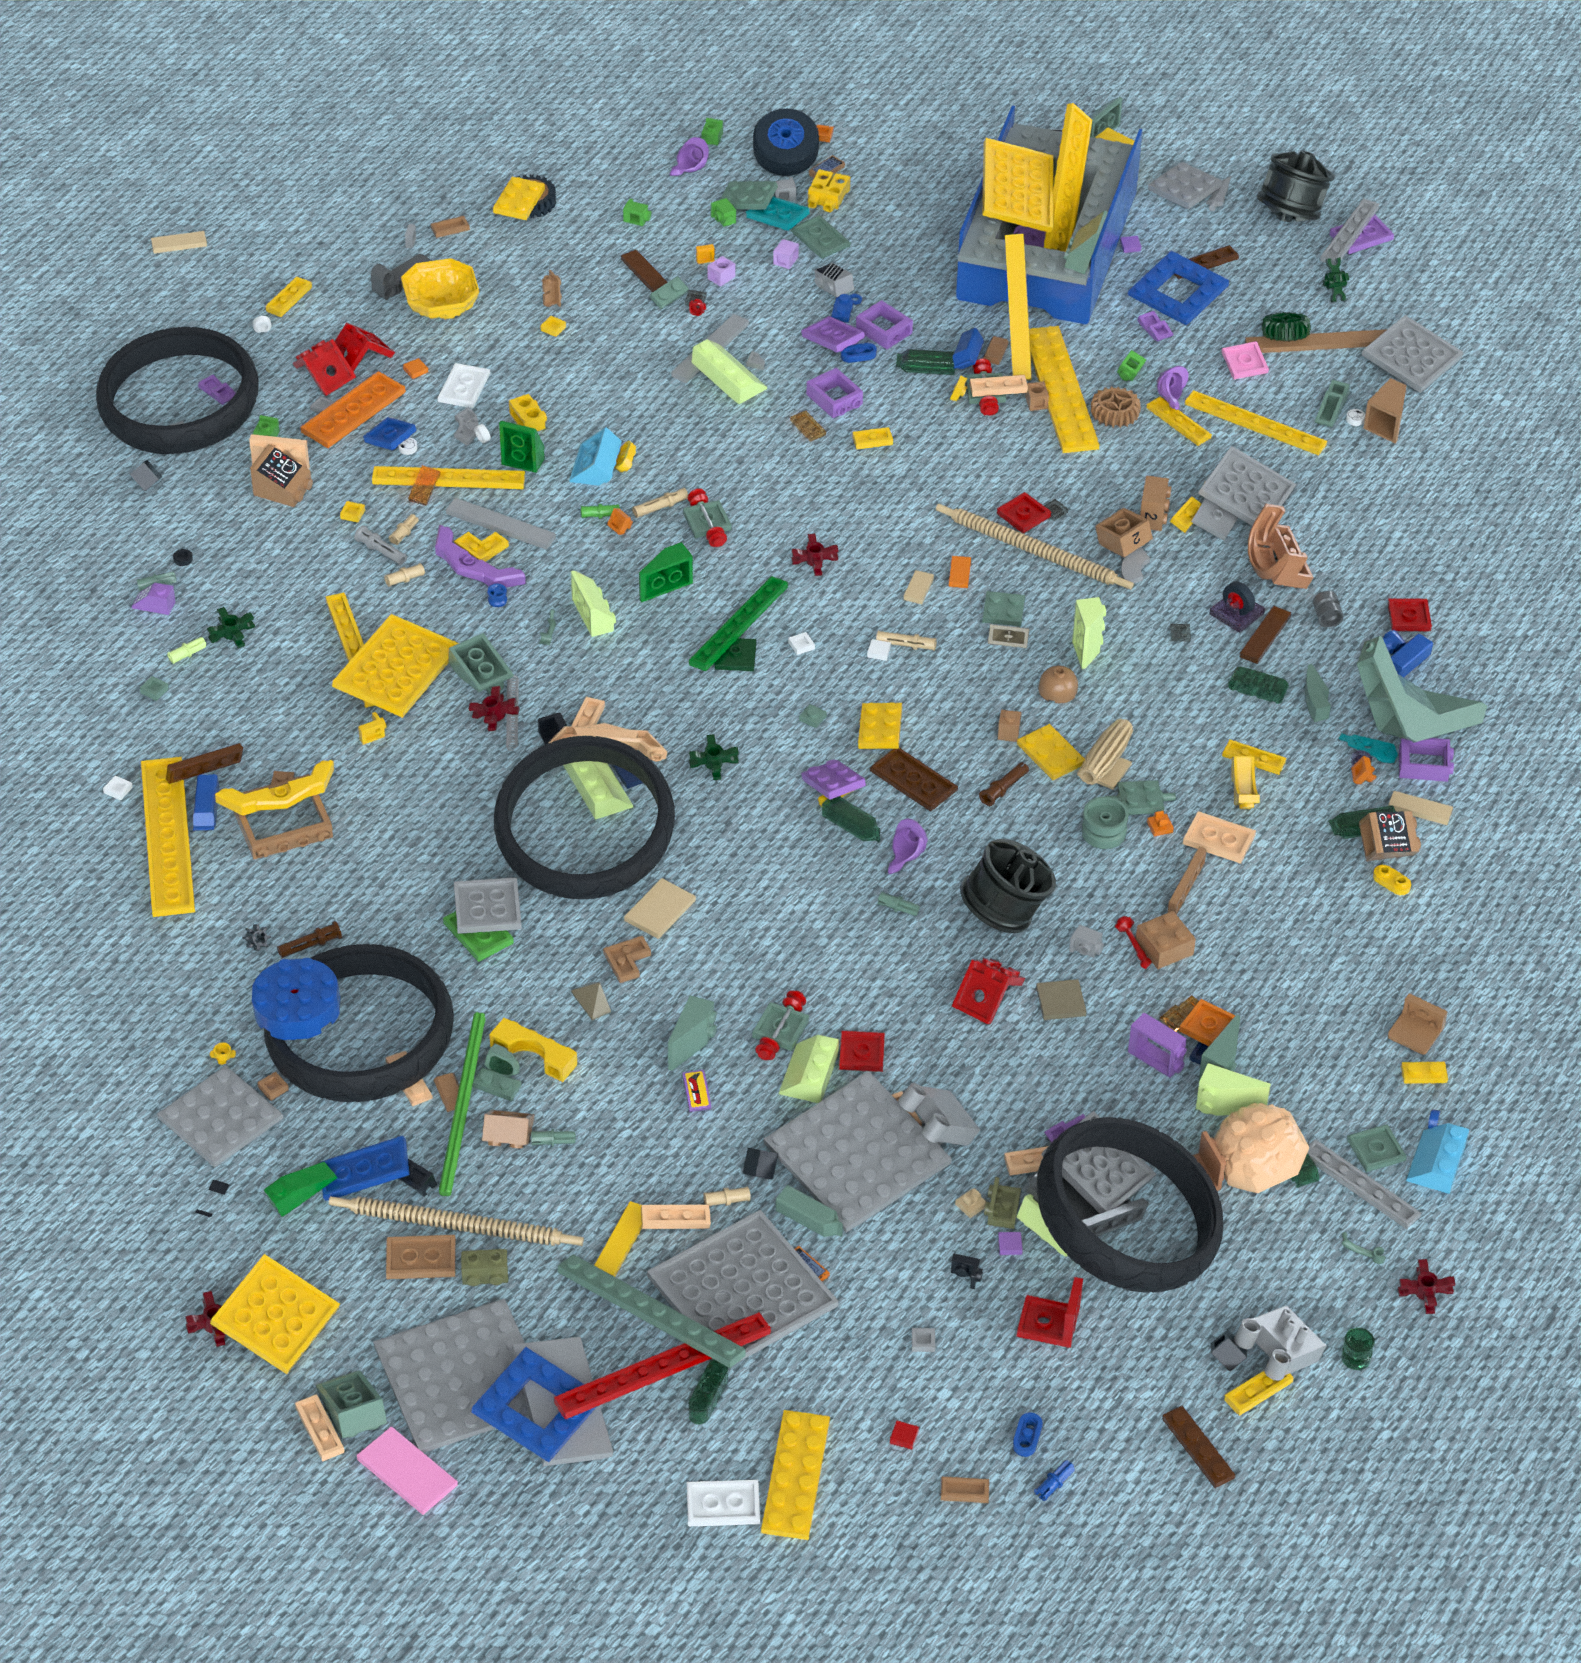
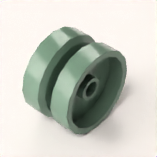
M1097 797L1090 800L1085 805L1083 811L1081 832L1084 840L1093 847L1100 849H1112L1120 846L1125 841L1127 835L1128 808L1123 802L1112 797Z

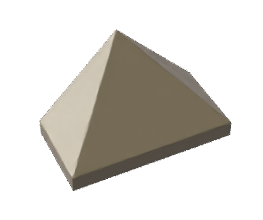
M990 624L988 644L1027 648L1029 629Z
M589 982L571 990V993L591 1020L611 1012L600 982Z

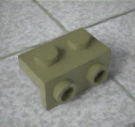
M995 1177L994 1185H989L988 1198H991V1201L986 1202L984 1215L988 1216V1225L1014 1229L1021 1188L999 1185L1000 1178Z
M507 1250L462 1251V1284L478 1286L479 1284L501 1285L502 1283H508Z

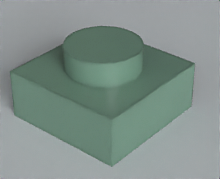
M153 676L140 687L141 694L155 701L169 690L168 683Z
M809 704L799 715V721L817 728L827 717V711Z

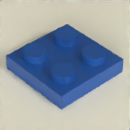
M387 417L365 434L363 438L365 443L393 450L415 433L416 427L415 424Z

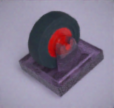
M1233 581L1224 588L1223 599L1210 608L1209 614L1241 633L1265 613V608L1255 602L1254 595L1249 587L1239 581Z

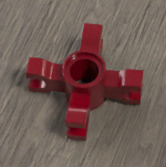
M815 533L808 534L806 550L791 549L793 556L791 557L792 565L806 562L813 567L814 576H822L823 560L838 561V545L824 548L821 543L817 542Z
M500 686L492 687L491 696L486 697L482 704L475 702L469 704V711H473L472 718L479 719L485 716L484 723H488V732L496 731L497 722L501 721L506 714H519L520 708L515 706L516 699L510 698L507 701H503L504 695L500 694Z
M1418 1259L1419 1267H1416L1417 1280L1399 1279L1398 1295L1403 1297L1416 1294L1419 1299L1424 1300L1425 1313L1435 1314L1434 1306H1437L1435 1294H1453V1286L1456 1284L1454 1276L1438 1279L1434 1273L1429 1272L1427 1259Z
M212 1291L204 1292L203 1314L185 1316L187 1333H193L204 1328L206 1332L213 1334L216 1347L225 1345V1333L210 1324L211 1319L222 1306L215 1304Z

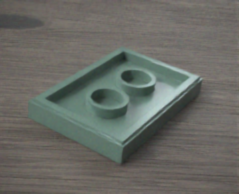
M820 215L795 225L791 229V232L821 259L846 249L851 245L850 241Z

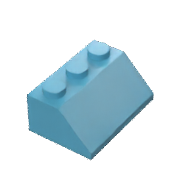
M605 427L581 443L569 481L597 486L604 482H609L613 477L612 472L617 463L616 459L620 453L622 441Z
M1446 1123L1423 1130L1406 1181L1450 1194L1467 1143L1469 1129Z

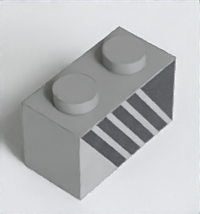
M829 263L814 270L816 285L831 295L839 297L841 294L854 290L852 273L838 265Z

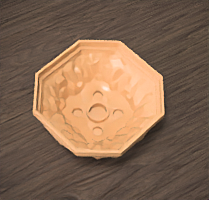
M1254 1103L1247 1107H1241L1236 1112H1232L1221 1122L1220 1128L1214 1137L1218 1152L1223 1154L1226 1160L1224 1178L1227 1184L1234 1188L1254 1193H1260L1298 1175L1309 1150V1146L1291 1112L1285 1108L1276 1107L1273 1104Z

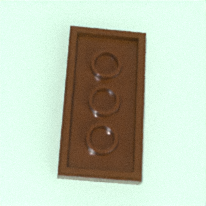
M901 748L891 750L870 767V772L930 812L958 791L957 785Z

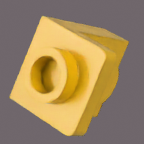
M373 712L372 722L358 726L359 739L363 745L385 737L384 729H386V723L383 717L380 718L376 712Z

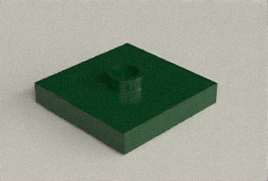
M738 638L715 662V670L754 671L757 639Z

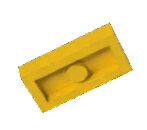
M889 427L854 431L852 433L856 450L893 445V437Z
M1191 496L1172 517L1170 522L1185 533L1193 525L1191 521L1200 508L1201 503Z
M1445 1062L1401 1063L1404 1084L1447 1083L1448 1081Z

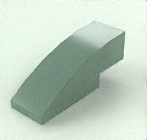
M1336 380L1331 381L1316 416L1315 423L1333 428L1350 393V384Z
M1309 664L1305 680V701L1313 721L1318 722L1329 719L1331 708L1328 702L1329 689L1314 666Z

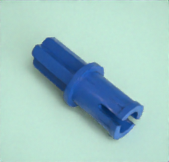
M1065 1460L1053 1473L1047 1474V1479L1034 1490L1035 1494L1041 1493L1039 1498L1046 1501L1057 1488L1060 1489L1063 1486V1482L1075 1471L1074 1465Z

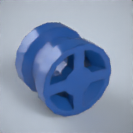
M498 583L488 587V603L493 607L504 606L507 603V588Z

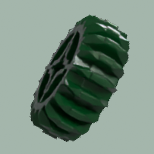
M1276 312L1275 314L1265 316L1262 322L1263 335L1276 341L1290 342L1302 340L1308 337L1311 331L1310 318L1296 312Z

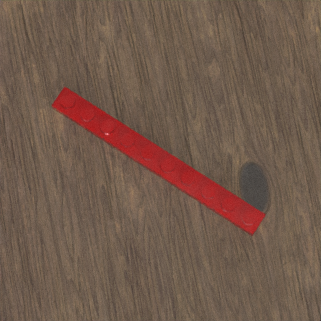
M760 1312L714 1332L739 1346H743L771 1334V1327ZM683 1343L555 1396L554 1404L566 1420L712 1358Z

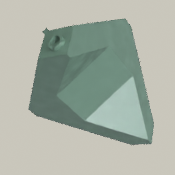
M1381 636L1364 642L1356 664L1376 727L1385 735L1399 737L1415 743L1483 723L1487 709L1486 704L1480 701L1422 690L1397 674Z

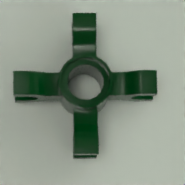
M1341 257L1335 258V265H1332L1331 258L1326 259V266L1329 268L1330 273L1325 274L1323 286H1326L1327 289H1332L1331 302H1336V295L1340 296L1341 301H1345L1346 295L1342 291V287H1346L1349 275L1345 271H1340Z
M225 607L217 609L220 615L218 620L222 625L207 628L210 634L208 636L210 642H217L220 638L224 637L228 640H233L238 649L244 647L245 643L242 640L244 635L241 630L255 628V624L252 622L254 616L249 612L238 618L236 615L228 614Z
M714 734L706 735L705 752L689 751L690 768L705 765L708 769L712 770L713 780H721L720 772L723 763H739L738 747L723 750L720 745L716 744Z

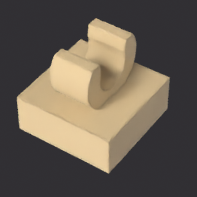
M973 1188L956 1199L955 1205L971 1218L985 1209L986 1201Z

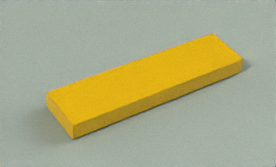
M1162 397L1147 403L1146 408L1197 446L1211 439V433L1181 411L1171 408L1169 403Z
M629 1202L594 1266L616 1277L642 1229V1205Z

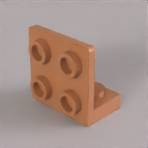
M1203 1131L1201 1133L1199 1153L1193 1156L1206 1170L1218 1191L1221 1190L1222 1181L1224 1180L1226 1160L1224 1155L1218 1152L1215 1140L1212 1137L1210 1138L1207 1131Z

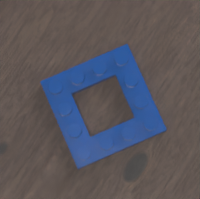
M1171 250L1128 291V295L1187 325L1229 286V280ZM1174 273L1200 286L1183 303L1157 290Z
M525 1347L474 1404L471 1413L545 1461L550 1462L596 1407L566 1420L559 1411L545 1429L510 1408L508 1404L530 1379L556 1396L584 1385L576 1378Z

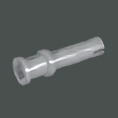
M360 526L355 532V540L363 542L370 550L376 549L398 563V565L406 562V554L381 540L379 534H373L366 526Z

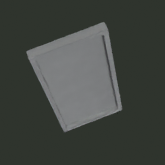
M581 1337L513 1344L512 1346L514 1359L527 1347L583 1384L593 1381ZM530 1379L522 1388L530 1420L545 1429L559 1413L558 1408L554 1404V1397L556 1395ZM600 1405L595 1408L550 1462L541 1458L543 1466L598 1460L613 1456V1449Z

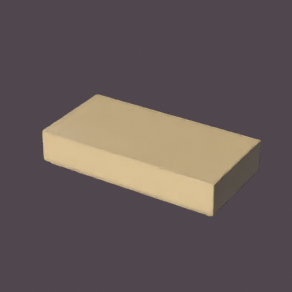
M915 570L904 594V600L923 604L934 580V574Z

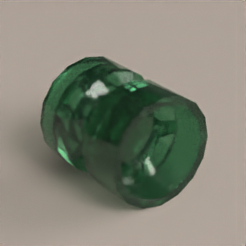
M1353 1328L1346 1333L1341 1353V1360L1346 1367L1352 1370H1363L1369 1366L1375 1345V1338L1372 1333L1363 1328Z

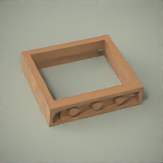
M310 774L278 782L275 784L267 785L264 787L256 788L253 790L245 791L242 793L246 794L267 787L271 789L274 787L288 784L289 781L310 776ZM319 794L311 796V799L322 821L321 823L260 840L255 839L246 816L234 812L253 860L333 838L332 824Z

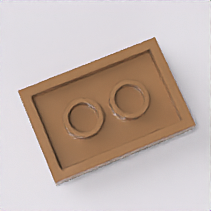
M455 1235L387 1237V1279L455 1277Z

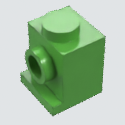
M706 118L701 138L709 145L718 146L723 135V120Z
M630 198L623 208V222L644 226L646 221L650 220L652 213L648 210V205L634 202Z
M727 198L711 203V217H715V220L720 222L723 227L730 226L736 223V209Z
M1131 350L1120 365L1117 373H1119L1121 379L1133 381L1144 366L1146 359Z
M260 415V420L253 431V435L277 437L280 432L278 418Z

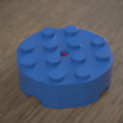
M311 958L282 959L267 967L257 976L252 986V1006L258 1026L261 1029L265 1028L270 1031L272 1037L282 1040L308 1039L321 1034V1028L330 1022L333 1025L340 1014V992L334 972L325 964Z

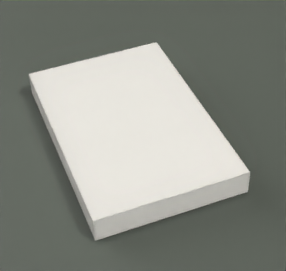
M455 363L438 396V402L474 408L490 375V369Z
M758 1480L687 1482L688 1526L760 1524Z

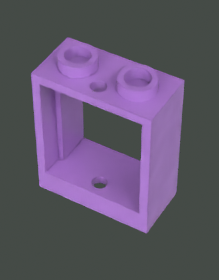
M881 300L856 316V328L864 331V335L885 349H889L912 334L913 320ZM882 316L895 325L884 331L872 323V321Z
M837 368L807 381L806 395L832 418L839 415L842 416L863 404V391ZM839 386L848 395L834 401L825 392Z
M1401 738L1399 745V778L1448 782L1449 774L1453 775L1454 762H1450V760H1453L1454 748H1450V739L1429 738L1413 743ZM1410 753L1442 756L1443 766L1410 763Z
M1143 1013L1131 1025L1128 1052L1171 1078L1175 1073H1180L1185 1065L1183 1060L1187 1051L1185 1048L1187 1038ZM1148 1038L1171 1051V1054L1150 1043Z

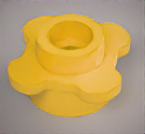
M224 1042L216 1044L213 1050L210 1051V1057L215 1058L220 1065L226 1064L227 1060L236 1056V1051L231 1050L230 1045Z

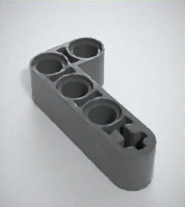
M418 254L392 270H389L382 264H376L371 270L372 291L385 300H388L389 297L392 298L403 290L401 276L415 263L432 260L423 254Z

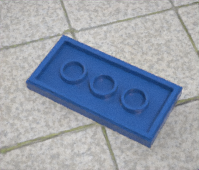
M404 1136L321 1161L325 1162L337 1176V1179L322 1189L325 1201L329 1200L330 1196L339 1198L409 1175L407 1145Z

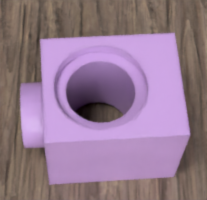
M782 239L773 251V264L790 269L799 256V244Z
M723 256L708 265V279L720 287L735 277V263Z

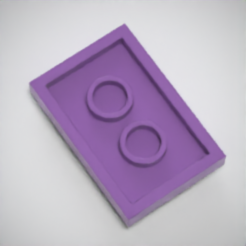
M1374 215L1347 253L1351 254L1391 241L1394 238V234ZM1343 225L1330 229V235L1333 239Z
M830 316L801 330L802 337L834 352H841L844 348L856 344L865 338L864 331Z
M829 760L826 764L810 767L808 771L801 773L804 782L828 799L836 798L866 786L865 778L838 760Z

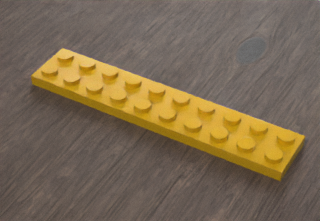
M1074 103L1067 104L1053 187V230L1051 233L1046 232L1044 239V248L1066 252L1075 230L1092 119Z
M1059 326L1029 329L1031 360L1038 381H1044L1049 395L1048 411L1062 453L1098 450L1099 442Z
M182 757L141 761L153 917L195 912L184 780L171 784L166 781L168 765L182 761Z

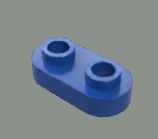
M872 343L850 345L841 351V359L847 363L872 360L877 355V348Z
M1025 1413L1019 1419L1013 1440V1450L1019 1456H1031L1037 1449L1043 1425L1039 1415Z

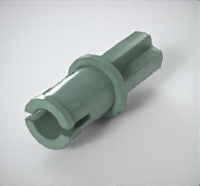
M173 571L136 579L139 591L146 589L153 583L167 585L177 581Z
M882 891L878 898L879 905L894 909L895 912L899 910L913 916H917L920 906L903 900L902 896L896 897Z
M554 1129L551 1131H532L531 1141L532 1145H552V1147H554V1144H574L576 1142V1133L574 1131L554 1132Z

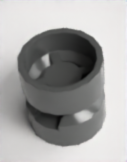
M1323 591L1314 597L1313 605L1317 612L1319 624L1322 627H1335L1343 621L1344 615L1336 593Z

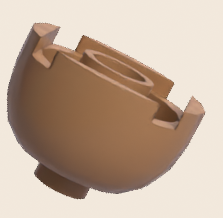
M1060 665L1047 668L1041 675L1038 690L1040 695L1047 701H1055L1058 704L1067 703L1073 700L1078 692V680L1070 668Z

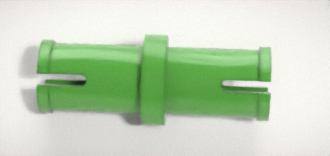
M619 504L581 506V518L598 517L603 519V517L611 516L614 508H620Z

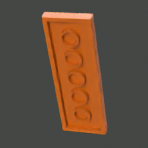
M378 371L302 425L301 433L326 448H330L406 393L405 386Z

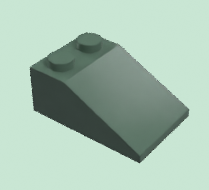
M1104 210L1078 230L1075 238L1071 237L1063 258L1066 259L1064 267L1082 274L1086 273L1108 211Z
M484 633L449 648V664L458 677L478 692L514 677L512 671Z
M689 996L668 1041V1070L673 1071L705 1047L710 1037H715L717 1025H714L717 1011H714V1001Z
M1238 1014L1202 1054L1198 1082H1200L1208 1063L1234 1072L1237 1065L1235 1058L1241 1017Z
M360 1370L316 1385L333 1425L342 1438H351L360 1432L375 1430L381 1425L387 1424L383 1400Z

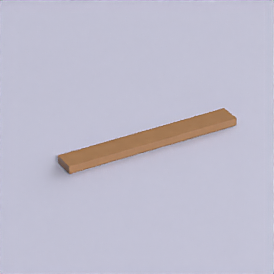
M1388 329L1314 333L1302 340L1290 342L1271 340L1265 336L1245 337V344L1257 341L1262 353L1367 347Z

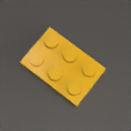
M511 177L493 206V213L527 220L543 194L545 184L519 177Z
M862 703L858 749H899L902 703Z
M1050 724L1017 739V745L1052 780L1082 767L1085 760Z

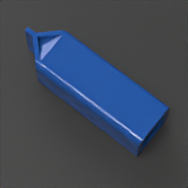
M977 328L962 333L953 354L954 368L965 369L976 363L984 343V339Z
M1417 634L1394 653L1391 659L1397 674L1405 677L1428 658L1432 652L1433 642L1423 635Z
M216 774L197 776L193 831L214 830V827H216L218 803H216L215 794L219 792V781Z

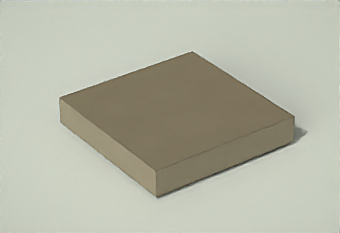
M1079 979L1036 983L1043 1020L1086 1016Z

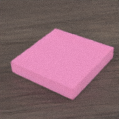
M1257 341L1222 348V355L1233 379L1268 373L1269 368Z

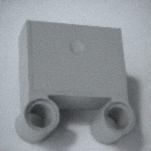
M911 1083L898 1100L900 1106L908 1112L912 1113L915 1110L923 1119V1129L921 1130L923 1136L933 1143H938L939 1146L943 1142L967 1146L980 1131V1128L951 1091Z
M1288 1306L1253 1319L1244 1318L1234 1337L1235 1343L1243 1349H1251L1255 1342L1270 1357L1264 1369L1265 1374L1270 1379L1277 1381L1282 1380L1289 1373L1318 1362L1326 1348L1322 1340Z

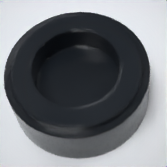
M179 549L174 552L173 560L178 566H187L192 563L193 555L188 549Z

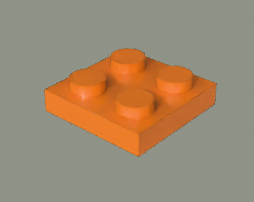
M1200 999L1180 1025L1179 1032L1210 1046L1236 1015Z

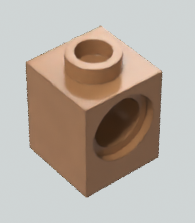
M1044 381L1027 383L1028 390L1025 393V398L1029 410L1048 409L1049 395Z

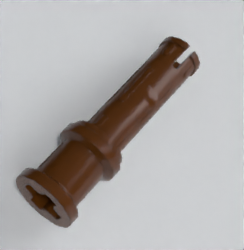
M1020 762L1000 780L990 783L989 788L983 789L979 793L981 802L989 807L994 805L996 799L1002 798L1009 787L1029 772L1028 766L1024 762Z
M333 921L331 925L321 929L319 927L315 928L311 934L277 946V950L281 959L286 956L317 944L324 946L326 942L333 939H342V933L338 923Z

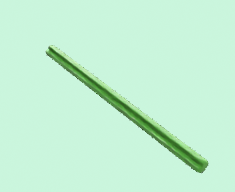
M475 1012L473 1015L439 1186V1194L441 1196H450L452 1192L486 1019L485 1014L482 1012Z

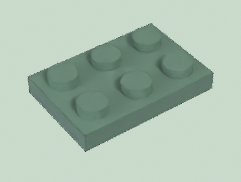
M730 181L719 200L727 198L735 209H766L778 185L776 181Z

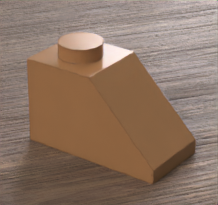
M1001 710L998 740L1017 742L1022 712Z

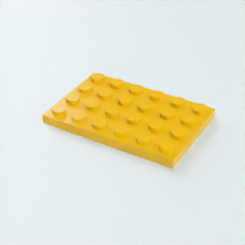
M985 138L983 143L982 215L1051 233L1053 230V155Z
M390 614L333 680L332 687L403 718L449 663V648L459 643Z

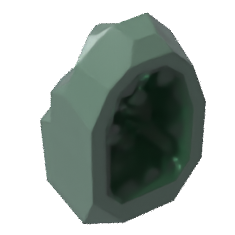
M494 1044L489 1049L485 1060V1067L508 1077L519 1073L520 1063L515 1059L513 1053L507 1051V1048Z

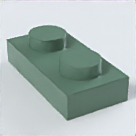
M677 276L652 292L650 298L658 308L663 309L687 294L689 288Z
M483 1067L473 1080L472 1085L476 1089L511 1102L522 1086L521 1081Z

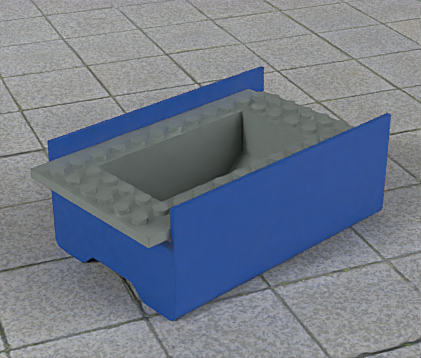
M1012 105L997 141L1053 155L1054 187L1062 132L1014 123L1015 106ZM1139 129L1133 145L1104 140L1102 138H1089L1076 225L1072 238H1075L1078 230L1105 210L1108 213L1085 274L1064 267L1066 259H1063L1065 255L1063 251L1024 244L1028 306L1042 308L1054 319L1080 324L1089 323L1137 192L1143 129ZM982 177L960 230L956 297L961 301L992 306L1000 301L1009 302L1005 235H1013L1018 224L982 215Z

